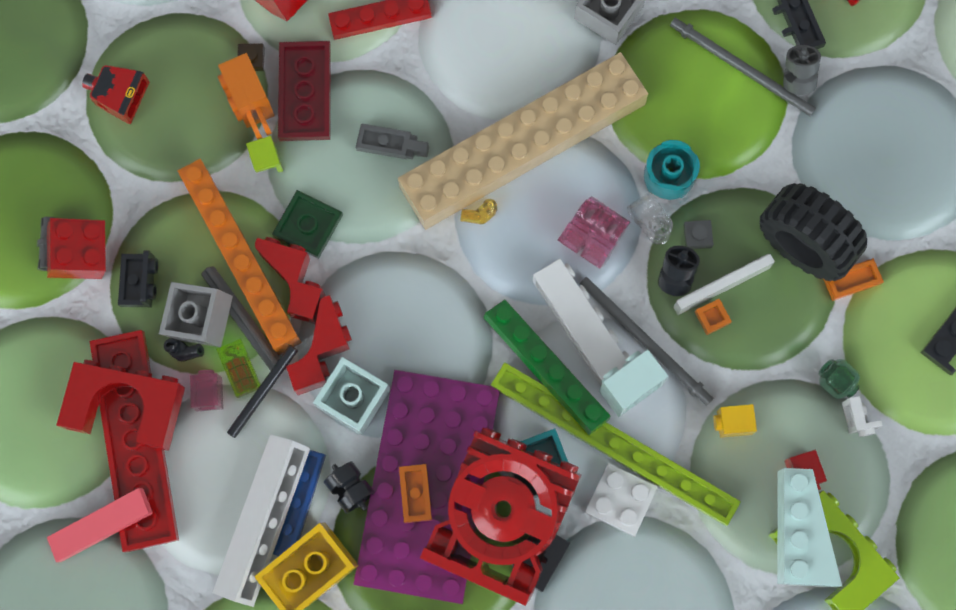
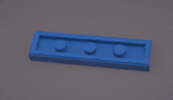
M312 450L309 451L273 555L280 556L301 538L325 461V454Z

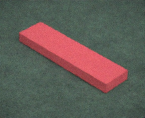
M137 488L48 536L47 540L55 561L63 562L153 514L144 489Z

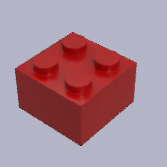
M50 218L47 226V278L102 279L106 272L105 220Z

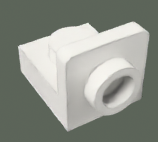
M860 396L848 398L842 402L849 434L858 433L859 437L876 434L875 429L883 426L882 421L866 423L867 408L864 403H861Z

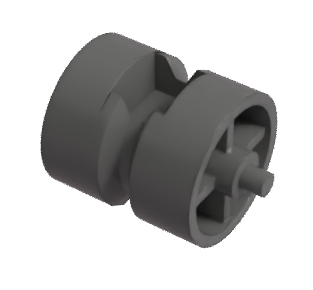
M798 45L787 51L783 86L788 92L805 95L812 93L816 89L818 81L817 72L819 71L821 53L816 48Z

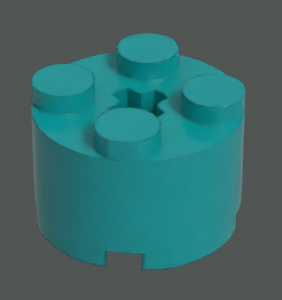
M667 140L651 150L644 168V181L647 190L657 197L667 200L685 197L692 189L700 169L699 158L691 150V147L682 141Z

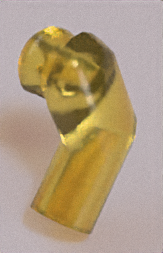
M486 199L477 210L462 209L460 221L485 224L495 216L497 203L493 199Z

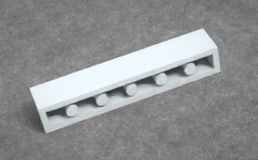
M558 259L533 274V283L601 386V381L604 379L603 376L615 367L618 370L622 369L626 363L625 360L630 356L626 351L621 352L617 345L619 343L617 336L612 329L607 330L602 323L604 317L597 307L592 308L588 301L590 298L588 292L583 285L578 286L573 279L575 273L568 263L564 265L562 260Z
M274 435L269 436L212 592L213 594L254 607L261 585L254 576L270 563L309 454V447Z

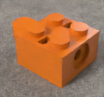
M242 54L219 64L218 67L222 74L217 77L238 122L243 120L247 128L252 127L257 140L262 138L257 124L260 122L267 136L272 134L266 120L274 117L275 114L248 54Z

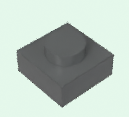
M711 220L684 222L686 247L691 249L713 247Z

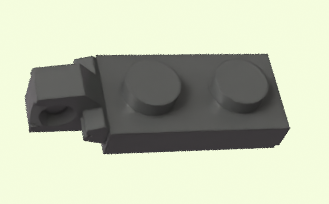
M361 124L355 148L356 151L407 160L413 159L414 155L427 157L429 143L417 141L418 137L408 131Z

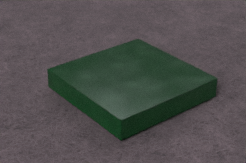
M296 190L272 235L289 245L295 244L305 248V252L319 259L340 222L343 212Z

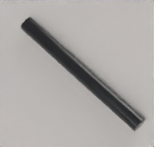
M292 345L287 347L228 429L227 433L230 436L236 438L284 372L286 366L289 365L298 352Z

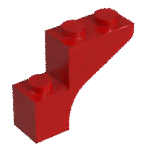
M266 237L265 240L257 238L255 248L260 256L289 285L290 303L287 312L290 317L316 325L319 303L325 297V293L320 288V285L315 282L305 281V284L303 283L310 262V257L305 252V248L295 244H290V247L280 244V241L271 237Z
M330 295L320 300L310 350L302 359L286 366L293 389L298 396L321 388L327 382L326 377L330 376V372L326 362H320V360L350 349L348 341L352 339L347 325L342 327L339 317L343 316L338 301L333 302Z

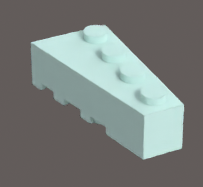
M783 468L779 470L777 584L841 587L842 583L813 469Z

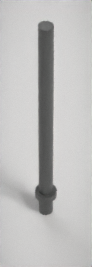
M676 17L671 22L670 27L680 32L681 37L691 39L808 116H811L816 109L805 100L788 92L777 82L694 30V26L690 23L686 25Z
M585 277L580 282V285H583L586 291L690 390L689 393L692 396H697L706 406L714 399L703 388L704 385L701 382L697 383L588 277Z

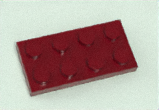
M330 41L279 42V141L331 140Z

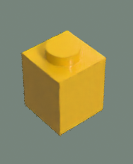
M753 404L720 407L717 410V415L713 416L714 429L719 431L720 438L753 435L757 432Z

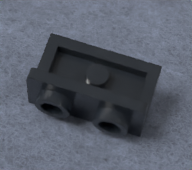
M144 250L143 254H121L118 306L152 307V300H155L157 295L154 274L158 273L159 265L158 259L155 258L150 250Z

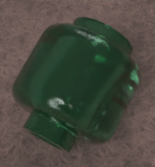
M830 359L819 370L820 386L834 398L841 399L846 396L850 398L859 390L860 374L847 361L843 359Z

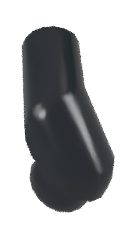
M173 338L167 339L164 343V350L180 362L204 355V348L201 344L187 346L182 341Z

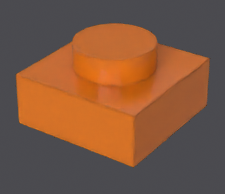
M720 299L700 307L694 312L706 335L732 322Z

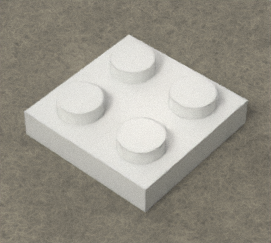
M608 463L585 513L635 537L658 486Z

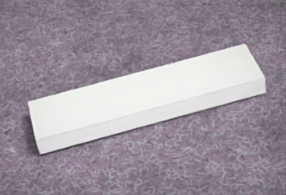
M766 254L678 299L673 308L677 315H680L770 269L775 261L771 254Z

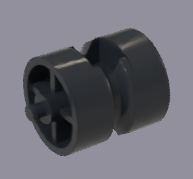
M673 246L666 251L663 267L658 277V285L662 291L672 296H683L690 292L694 275L700 263V258L694 250L686 246Z
M353 461L340 467L336 464L331 466L334 471L324 480V484L333 495L339 496L337 501L344 512L347 514L359 507L362 511L366 510L365 503L370 498V495H373L375 492L366 480H360L361 473Z

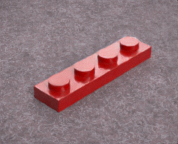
M385 0L328 13L334 40L432 18L428 0Z

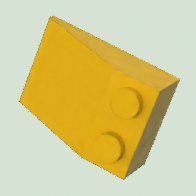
M322 522L254 577L279 610H304L359 565L326 522Z

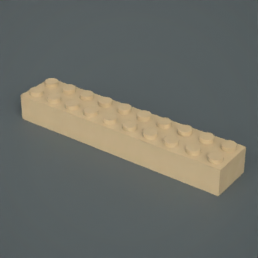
M620 52L398 177L399 187L424 229L427 230L646 104L648 92Z

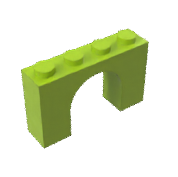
M823 490L819 492L828 531L839 536L848 544L854 559L853 570L849 578L841 587H838L830 594L825 601L832 610H864L900 577L895 573L897 569L894 564L886 557L882 558L876 551L878 547L870 537H864L857 529L859 527L858 523L849 514L845 515L838 507L840 505L838 500L831 493L828 492L826 494ZM778 527L769 534L776 544Z

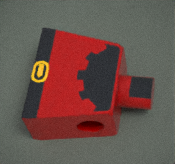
M105 65L102 67L98 77L87 73L83 78L82 87L91 90L90 98L96 106L131 125L150 82L144 72Z

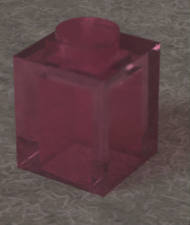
M200 370L198 375H190L191 408L195 411L222 410V377L214 373V370Z

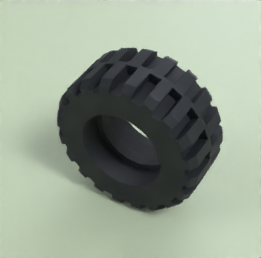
M801 183L786 185L760 216V229L765 239L769 240L770 245L777 249L781 256L787 258L791 264L796 267L798 266L807 274H812L818 279L824 278L825 281L842 279L867 248V234L862 229V224L859 220H856L849 210L842 207L840 202L830 198V195L824 192L821 193L812 186L807 187Z

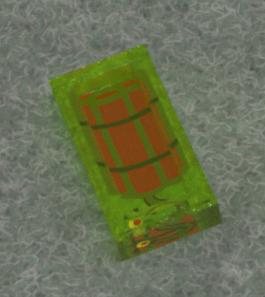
M241 338L216 349L237 398L254 392L259 388L261 383Z

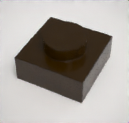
M238 44V56L247 53L254 70L264 71V44Z

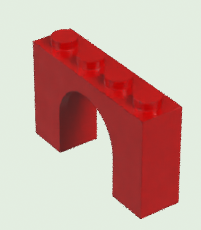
M84 359L83 363L74 362L56 426L91 435L97 409L104 396L114 389L130 387L139 392L144 404V412L136 442L143 446L169 451L185 387L178 383L179 379L163 375L162 379L152 378V373L136 370V373L132 374L127 373L126 368L110 365L109 369L100 367V363Z

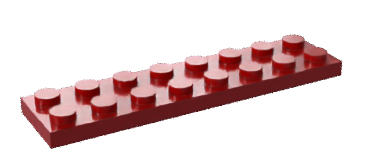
M143 330L89 341L92 361L100 363V367L109 369L110 365H116L126 368L127 373L135 374L136 370L151 373L145 332ZM121 387L114 389L106 394L99 404L114 501L137 488H143L153 514L119 531L122 552L126 553L179 541L165 452L163 449L143 446L136 442L144 412L142 397L134 388Z

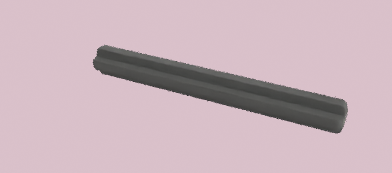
M214 266L207 267L201 273L202 277L210 288L219 289L233 296L229 311L230 316L271 371L280 359L279 355Z

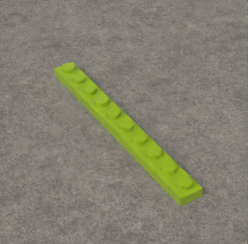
M505 362L491 384L492 387L499 390L502 394L725 526H728L741 501L607 422L591 435H588L544 385Z

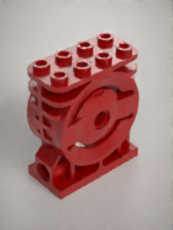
M482 427L481 431L475 430L472 443L468 446L467 455L464 462L460 465L461 469L452 487L448 503L449 520L435 525L428 544L421 553L420 559L526 606L534 593L535 586L543 570L538 555L554 540L582 474L577 472L579 467L566 461H561L560 464L551 461L553 456L538 449L532 453L525 450L526 444L515 439H508L506 442L500 439L501 433L487 427ZM498 471L516 473L531 483L538 494L540 505L552 510V515L537 509L532 491L524 482L517 478L499 476L487 480L482 485L470 479L472 476L481 479L488 474ZM500 501H507L511 505L509 516L505 517L498 513L497 505ZM462 505L471 509L472 518L477 529L492 540L508 542L516 540L527 533L541 541L538 545L527 539L513 546L492 545L475 533L469 523L467 513L462 511ZM450 524L452 530H449V529L445 528L444 526ZM459 543L468 553L479 559L478 563L459 554L455 555ZM530 558L533 567L524 563L525 560ZM488 563L515 565L510 577L490 569Z

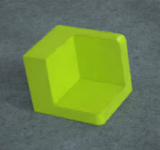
M271 136L246 143L255 172L258 173L276 167L278 173L283 172Z

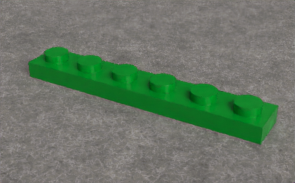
M505 299L485 313L484 319L588 435H591L609 421L610 414Z

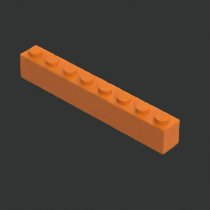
M201 158L177 170L275 352L281 355L289 345L295 347L302 342Z

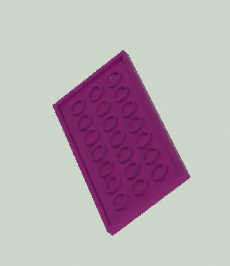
M394 370L372 485L375 493L370 495L357 563L359 566L356 568L353 585L463 604L467 579L420 559L424 547L428 544L435 525L449 520L448 503L450 493L461 469L460 465L464 462L467 455L468 446L471 445L474 438L475 430L481 431L482 427L493 430L499 390L488 385ZM427 464L432 520L404 523L399 467ZM472 476L470 480L482 485L485 477L480 479ZM462 505V511L467 513L469 523L473 530L476 531L471 509ZM450 524L444 526L445 528L452 530ZM459 543L455 555L459 554L471 560V554Z

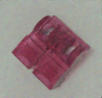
M591 196L580 206L557 241L575 253L580 252L585 247L580 256L601 269L609 260L611 253L631 222Z

